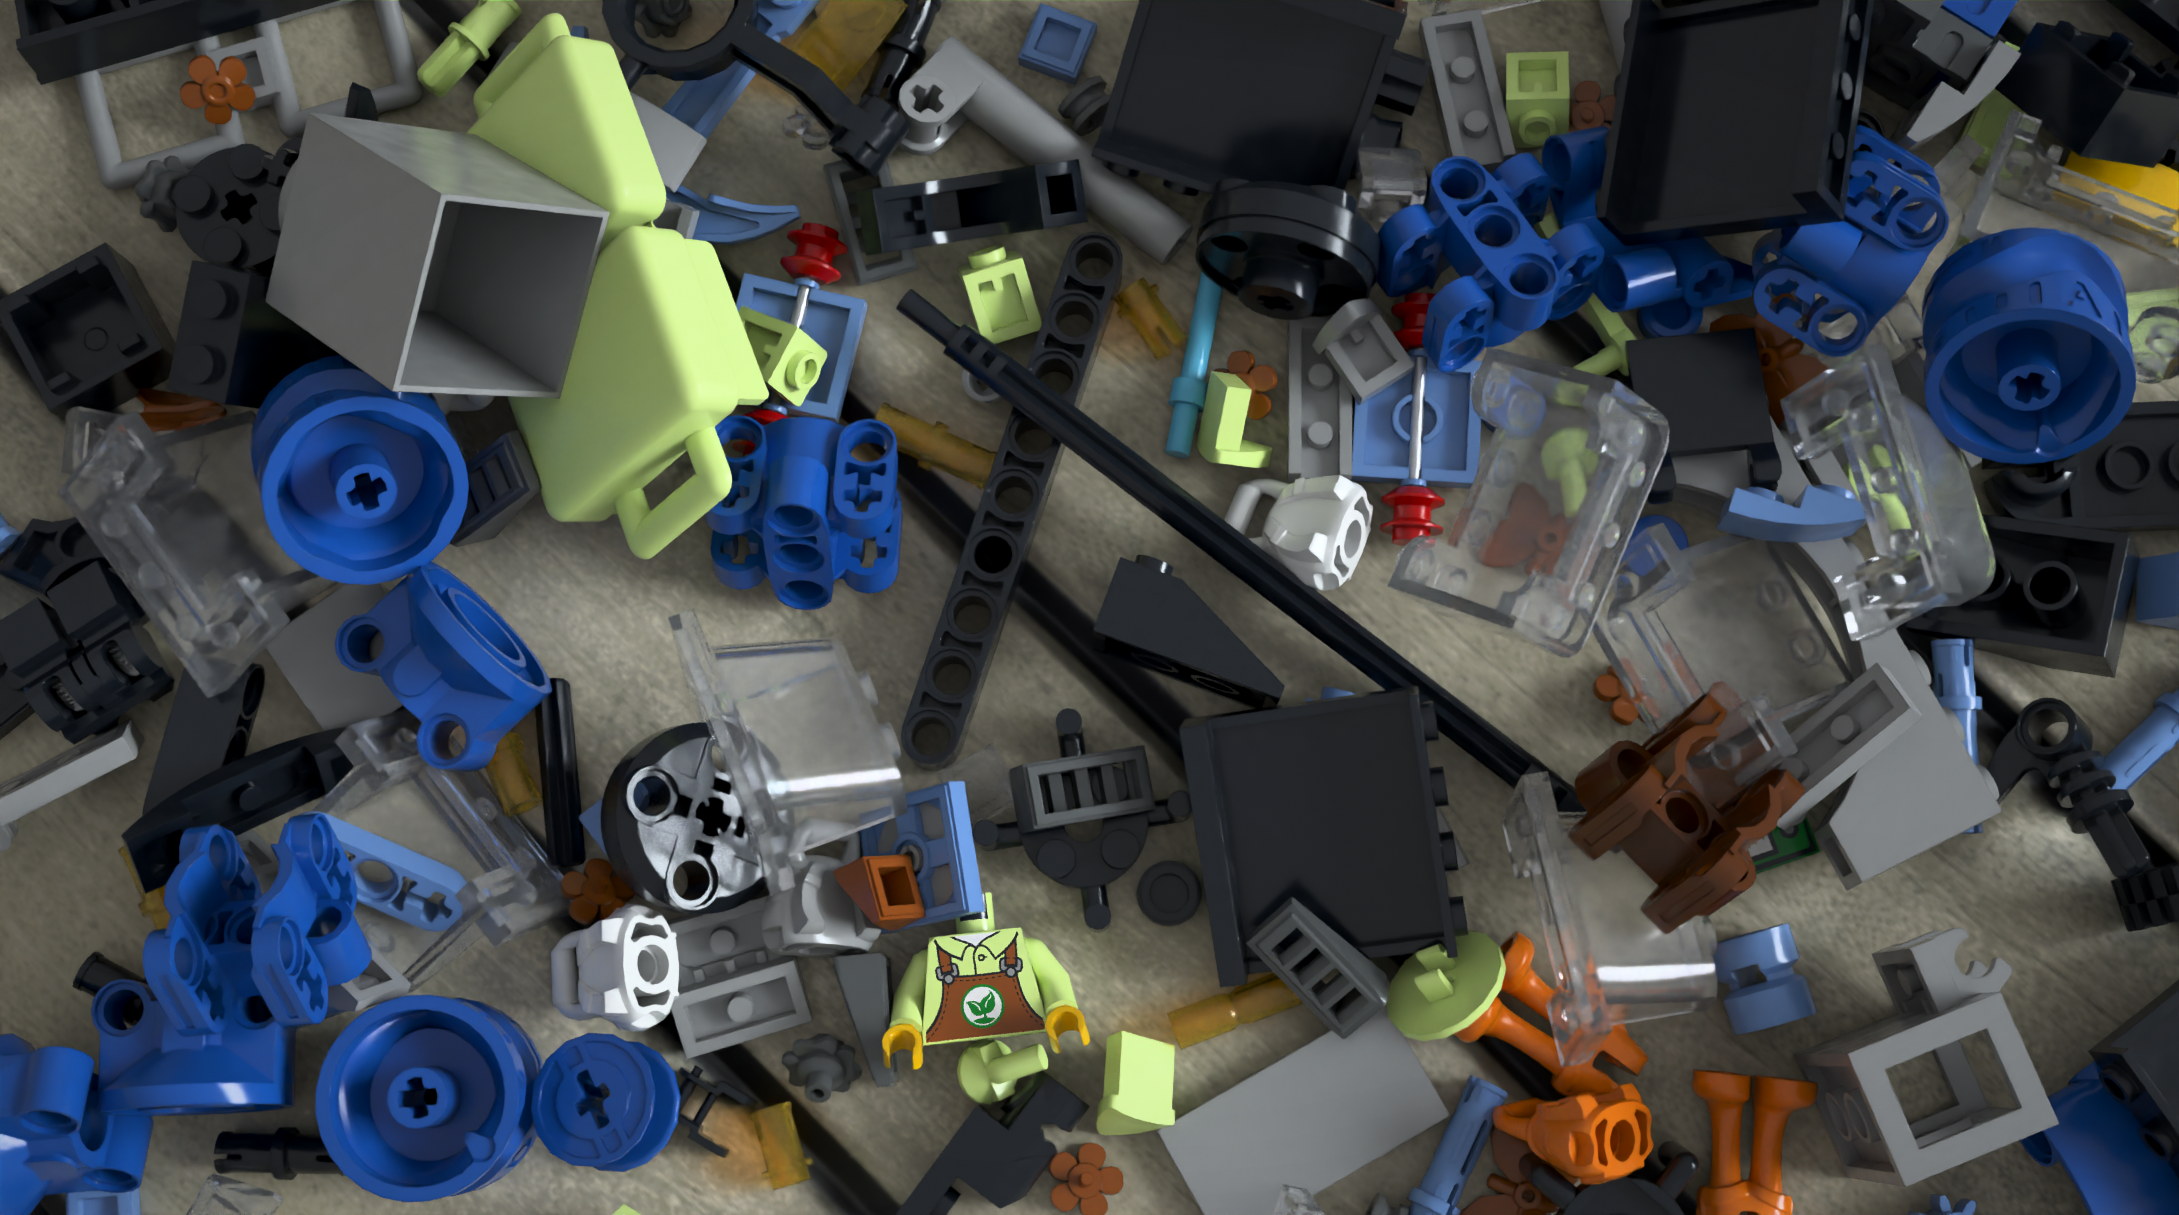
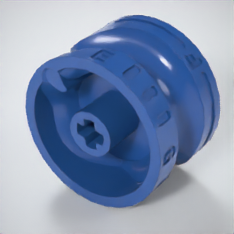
M2034 227L2008 229L1983 236L1963 246L1948 257L1935 271L1925 289L1921 307L1923 345L1926 351L1924 386L1926 406L1930 417L1947 439L1957 447L1975 456L1996 462L2013 464L2045 463L2066 458L2088 449L2105 438L2122 421L2131 406L2136 390L2134 353L2128 334L2126 290L2119 270L2110 257L2096 245L2077 235L2056 229Z
M335 355L307 363L285 376L269 392L257 412L251 430L250 455L253 471L257 479L264 517L276 542L287 556L304 569L324 579L345 584L371 585L393 581L409 575L421 565L425 566L431 562L450 543L459 529L468 500L469 483L467 469L443 410L433 393L391 391L343 356Z
M408 995L384 1001L363 1012L345 1027L327 1053L321 1066L316 1086L315 1114L320 1137L329 1156L345 1176L362 1189L382 1198L401 1202H424L483 1189L502 1179L515 1168L536 1140L537 1133L531 1112L534 1082L543 1067L542 1059L532 1039L519 1023L503 1011L484 1002L437 995Z

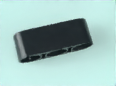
M196 650L191 654L180 679L144 800L142 816L188 784L233 761L245 757L265 686V670L261 664L203 650Z

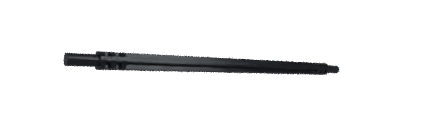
M910 289L903 296L896 310L944 345L946 348L943 353L962 366L968 373L974 375L981 383L991 388L1384 690L1418 686L1420 703L1434 702L1439 732L1508 783L1519 794L1525 796L1536 807L1542 809L1553 820L1558 822L1563 818L1574 827L1587 813L1586 809L1579 802L1573 785L1567 783L1561 776L1550 770L1535 756H1532L1314 588L1304 584L1293 572L1012 359L1010 355L995 346L993 342L978 333L976 329L968 323L962 326L958 325L913 289ZM1616 844L1607 853L1613 856L1621 848Z

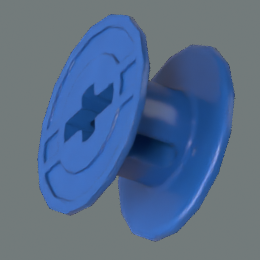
M587 1033L564 1042L546 1059L534 1082L531 1112L536 1133L552 1155L573 1166L594 1167L599 1171L626 1172L647 1164L666 1147L678 1123L681 1095L675 1072L659 1052L640 1042L625 1041L614 1034Z

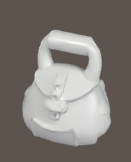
M1331 475L1310 479L1303 477L1295 479V482L1292 484L1270 478H1257L1238 486L1224 521L1245 535L1262 494L1269 495L1276 502L1266 517L1262 536L1248 539L1293 572L1305 585L1315 590H1334L1351 579L1371 531L1370 523L1373 505L1368 502L1367 493L1361 485L1341 475Z
M626 904L621 908H617L608 918L596 922L590 928L573 931L563 936L551 951L552 1004L566 1018L583 1021L602 1017L612 1022L622 1031L642 1032L666 1018L670 1013L673 1001L679 997V960L675 939L676 933L670 930L666 918L660 912L640 904ZM577 965L579 967V980L577 974Z

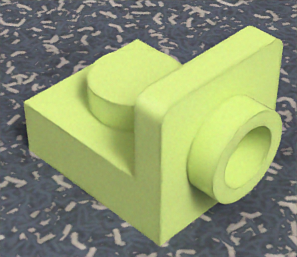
M1569 51L1506 53V114L1514 147L1543 148L1545 141L1550 136L1569 132Z
M1001 244L985 247L968 255L969 264L958 267L957 271L964 285L978 333L995 345L1039 331L1042 321L1023 257L1016 250L1005 252L1004 246Z
M741 306L738 313L766 387L773 390L786 402L798 407L801 406L809 390L819 378L821 368L827 359V351L799 327Z

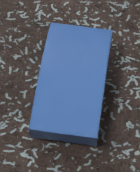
M1820 484L1817 487L1807 485L1794 501L1793 506L1785 504L1784 498L1774 491L1760 487H1748L1746 490L1736 487L1723 505L1716 529L1739 536L1767 541L1817 542L1852 536L1867 520L1872 506L1856 501L1855 495L1849 490L1830 484Z

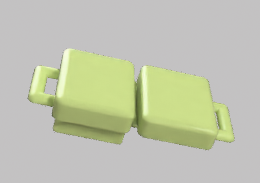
M550 13L535 25L477 88L474 93L473 104L478 120L466 133L478 135L609 211L610 214L560 399L507 397L519 432L537 472L541 485L540 493L548 514L560 522H600L606 520L612 514H618L632 553L641 559H651L728 495L732 486V474L715 426L735 409L736 405H760L768 398L769 393L714 247L707 241L684 239L675 230L656 228L653 224L654 219H657L664 210L666 190L614 49L610 44L603 41L571 36L564 17L559 13ZM688 451L695 474L653 510H650L643 488L683 453Z

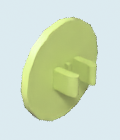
M1468 930V935L1456 937L1458 957L1448 958L1445 947L1437 944L1417 951L1403 963L1391 981L1386 1006L1389 1020L1405 1037L1420 1041L1446 1038L1468 1027L1488 1010L1502 988L1506 972L1503 952L1491 938L1484 933Z

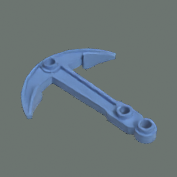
M757 0V30L780 43L782 39L791 37L821 0ZM573 25L570 33L571 36L589 39L588 28ZM735 61L726 70L703 80L685 81L663 106L662 110L707 139L756 75V72ZM681 184L675 193L665 189L666 198L670 201L683 203L700 210L692 240L707 241L710 244L735 245L757 240L780 231L801 218L797 205L771 206L748 204L711 193L707 200Z

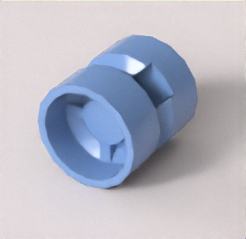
M1789 923L1761 929L1706 946L1716 981L1728 984L1730 992L1723 999V1003L1733 1035L1774 1027L1817 1013L1807 978L1794 973L1793 965L1800 956ZM1755 964H1758L1760 971L1766 976L1767 980L1757 982Z

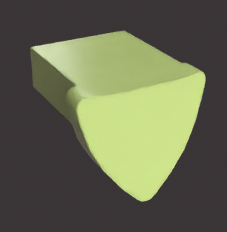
M1211 371L1196 447L1200 454L1211 463L1250 468L1268 467L1273 448L1242 439L1252 389L1235 374Z
M1125 1031L1107 1036L1103 1099L1097 1105L1096 1126L1099 1134H1138L1174 1125L1175 1110L1172 1109L1175 1045Z

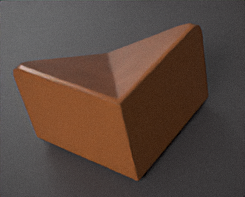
M909 854L865 856L833 872L840 886L871 922L888 931L899 930L926 917Z

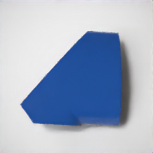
M1598 126L1552 135L1545 141L1542 149V165L1552 179L1549 196L1560 230L1574 223H1584L1604 248L1605 255L1593 293L1611 312H1623L1681 298L1694 308H1704L1751 297L1754 281L1752 266L1720 254L1704 237L1625 246L1596 218L1595 195L1597 189L1602 185L1606 161L1604 143L1605 136L1610 130L1609 128Z
M2095 1061L2073 1076L2068 1082V1086L2048 1096L2059 1124L2019 1141L2027 1153L2040 1165L2050 1167L2059 1161L2061 1162L2074 1183L2089 1215H2179L2178 1176L2168 1162L2159 1159L2144 1144L2139 1135V1129L2142 1126L2130 1109L2116 1101L2103 1087L2099 1079V1073L2102 1070Z

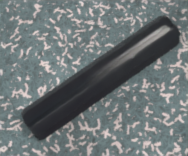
M550 678L552 692L535 707L547 856L551 866L567 868L583 864L586 856L583 824L579 820L582 812L570 684L564 678Z

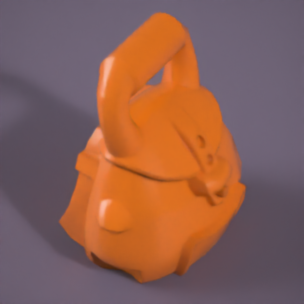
M1632 1083L1620 1085L1612 1092L1596 1094L1595 1091H1585L1578 1095L1559 1099L1558 1101H1545L1532 1097L1497 1106L1492 1113L1493 1123L1499 1131L1527 1141L1535 1155L1566 1171L1569 1176L1580 1178L1581 1184L1606 1183L1643 1168L1644 1160L1654 1146L1650 1130L1652 1123L1650 1110L1643 1104L1639 1091Z

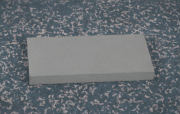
M1385 1005L1346 1039H1342L1335 1032L1329 1030L1175 1119L1173 1126L1158 1129L1157 1132L1204 1215H1281L1451 1115L1407 1039L1389 1020L1387 1006Z

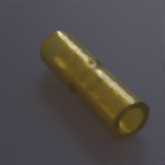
M1275 973L1237 986L1230 993H1219L1168 1012L1167 1016L1178 1046L1182 1050L1233 1031L1240 1024H1251L1303 1003Z

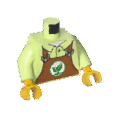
M984 892L982 893L984 912L955 918L957 934L929 938L928 948L922 949L913 955L894 993L890 1028L882 1039L883 1063L886 1068H890L891 1055L898 1050L906 1049L913 1053V1070L921 1068L923 1063L922 1039L923 1046L1047 1032L1052 1050L1055 1053H1061L1058 1038L1063 1032L1068 1030L1078 1031L1084 1046L1090 1042V1036L1084 1016L1078 1010L1067 971L1042 940L1034 937H1024L1021 927L995 930L992 893Z

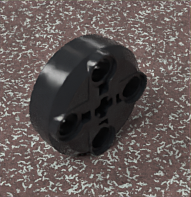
M1226 178L1215 184L1212 198L1203 209L1196 237L1197 248L1195 258L1201 271L1212 282L1229 293L1238 296L1244 306L1252 311L1270 318L1300 320L1307 318L1309 315L1335 314L1349 301L1368 299L1371 288L1377 280L1383 255V244L1367 219L1357 210L1356 199L1344 190L1326 185L1303 186L1279 181L1250 182L1243 179Z
M697 722L663 729L650 735L633 747L621 759L609 778L601 806V833L605 851L620 879L630 890L651 904L668 911L683 914H713L731 910L759 894L773 879L780 866L784 864V840L788 826L792 823V809L788 788L781 771L770 754L756 742L749 731L741 726ZM715 742L721 745L725 754V763L721 771L713 764L711 756ZM640 781L647 788L648 794L644 797L638 809L633 795L634 789ZM754 825L758 826L763 838L759 853L753 850L750 842V833ZM678 866L684 869L688 879L687 889L681 897L677 894L673 885V876Z

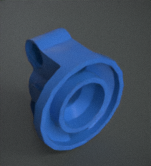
M429 562L425 566L421 565L416 571L407 575L370 611L365 614L352 616L337 631L335 650L340 662L349 670L380 676L392 694L421 721L422 724L418 729L416 737L417 750L422 759L431 767L460 772H473L485 767L493 758L498 742L552 692L550 678L540 661L517 632L471 587L447 569L433 562ZM380 631L384 640L383 650L379 657L372 661L369 656V643L372 637ZM461 726L465 732V746L458 756L453 757L449 750L448 741L453 730Z
M127 979L111 981L98 991L91 1007L92 1022L100 1035L97 1113L115 1116H185L263 1112L295 1107V1056L298 1026L282 1027L273 1016L265 1022H260L255 1013L256 1000L259 996L230 999L229 1020L225 1030L220 1034L184 1037L180 1036L175 1030L148 984ZM139 995L143 1001V1014L139 1022L128 1029L123 1021V1010L130 999Z
M13 1033L0 1034V1215H30L44 1195L85 1191L124 1193L134 1191L140 1187L154 1121L151 1116H115L97 1113L99 1075L93 1073L95 1062L86 1053L62 1046H48L36 1050L30 1042Z

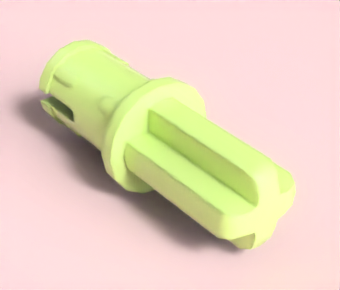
M480 0L459 24L452 22L448 26L450 35L417 71L420 83L438 97L445 96L478 59L486 61L489 58L488 49L515 19L519 18L522 14L521 8L514 0Z

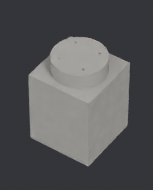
M308 112L298 159L287 174L280 193L278 217L281 234L265 302L391 391L560 399L610 212L476 134Z

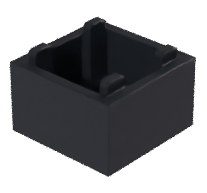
M2059 21L2056 26L2037 22L2018 50L2021 53L2020 57L1995 87L1997 91L2080 157L2154 168L2179 133V75L2167 72L2162 76L2130 52L2134 47V42L2123 33L2113 32L2108 37L2080 31L2066 21Z
M106 242L0 299V320L48 410L76 428L86 425L135 398L139 388L151 389L169 379L176 343L133 264Z

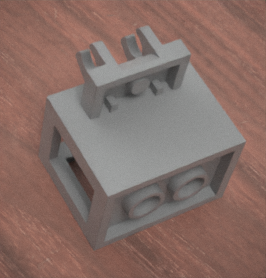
M1952 928L1944 932L1932 931L1907 942L1894 944L1872 953V957L1897 1013L1794 1054L1806 1081L1818 1082L1815 1105L1847 1178L1906 1187L2059 1124L2001 992H1999L2011 976L2012 967L2001 958H1993L1989 969L1980 961L1974 960L1970 961L1967 972L1963 974L1955 962L1957 946L1969 936L1968 932L1963 928ZM1981 1030L1984 1031L2017 1108H1995L1988 1106L1959 1039ZM1932 1051L1955 1105L1908 1124L1885 1069Z

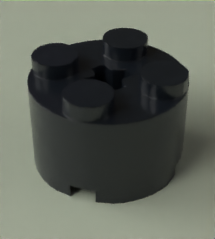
M241 144L236 147L223 149L201 160L186 177L176 184L173 199L176 204V220L180 234L188 247L204 262L272 272L281 234L278 217L281 190L279 187L267 183L269 171L261 167V160L264 155L273 154L262 150L254 144Z

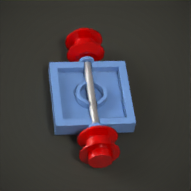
M803 223L801 230H790L787 233V239L796 245L797 248L795 255L782 257L780 265L795 279L794 284L744 273L736 302L738 312L741 306L795 325L827 351V359L821 368L819 378L809 390L801 406L798 407L786 402L773 390L767 388L768 398L760 405H753L761 407V409L742 414V416L753 418L761 425L769 424L781 418H789L787 413L801 417L827 419L838 423L868 306L864 299L819 290L820 286L840 280L841 273L831 266L833 256L845 255L848 251V247L838 240L839 233L835 229L822 224ZM749 440L737 441L732 444L734 450L743 454L742 457L750 454L756 446Z
M1423 292L1407 294L1404 296V302L1391 307V314L1403 320V329L1395 331L1393 334L1415 364L1412 372L1361 405L1353 396L1351 481L1400 484V487L1381 497V503L1393 509V520L1381 524L1380 531L1392 535L1393 544L1406 547L1430 545L1431 536L1441 535L1444 531L1443 527L1431 522L1432 510L1444 506L1445 500L1433 490L1426 488V486L1475 489L1478 485L1484 361L1472 360L1467 365L1452 372L1443 373L1438 370L1421 342L1427 309L1431 299L1436 294Z

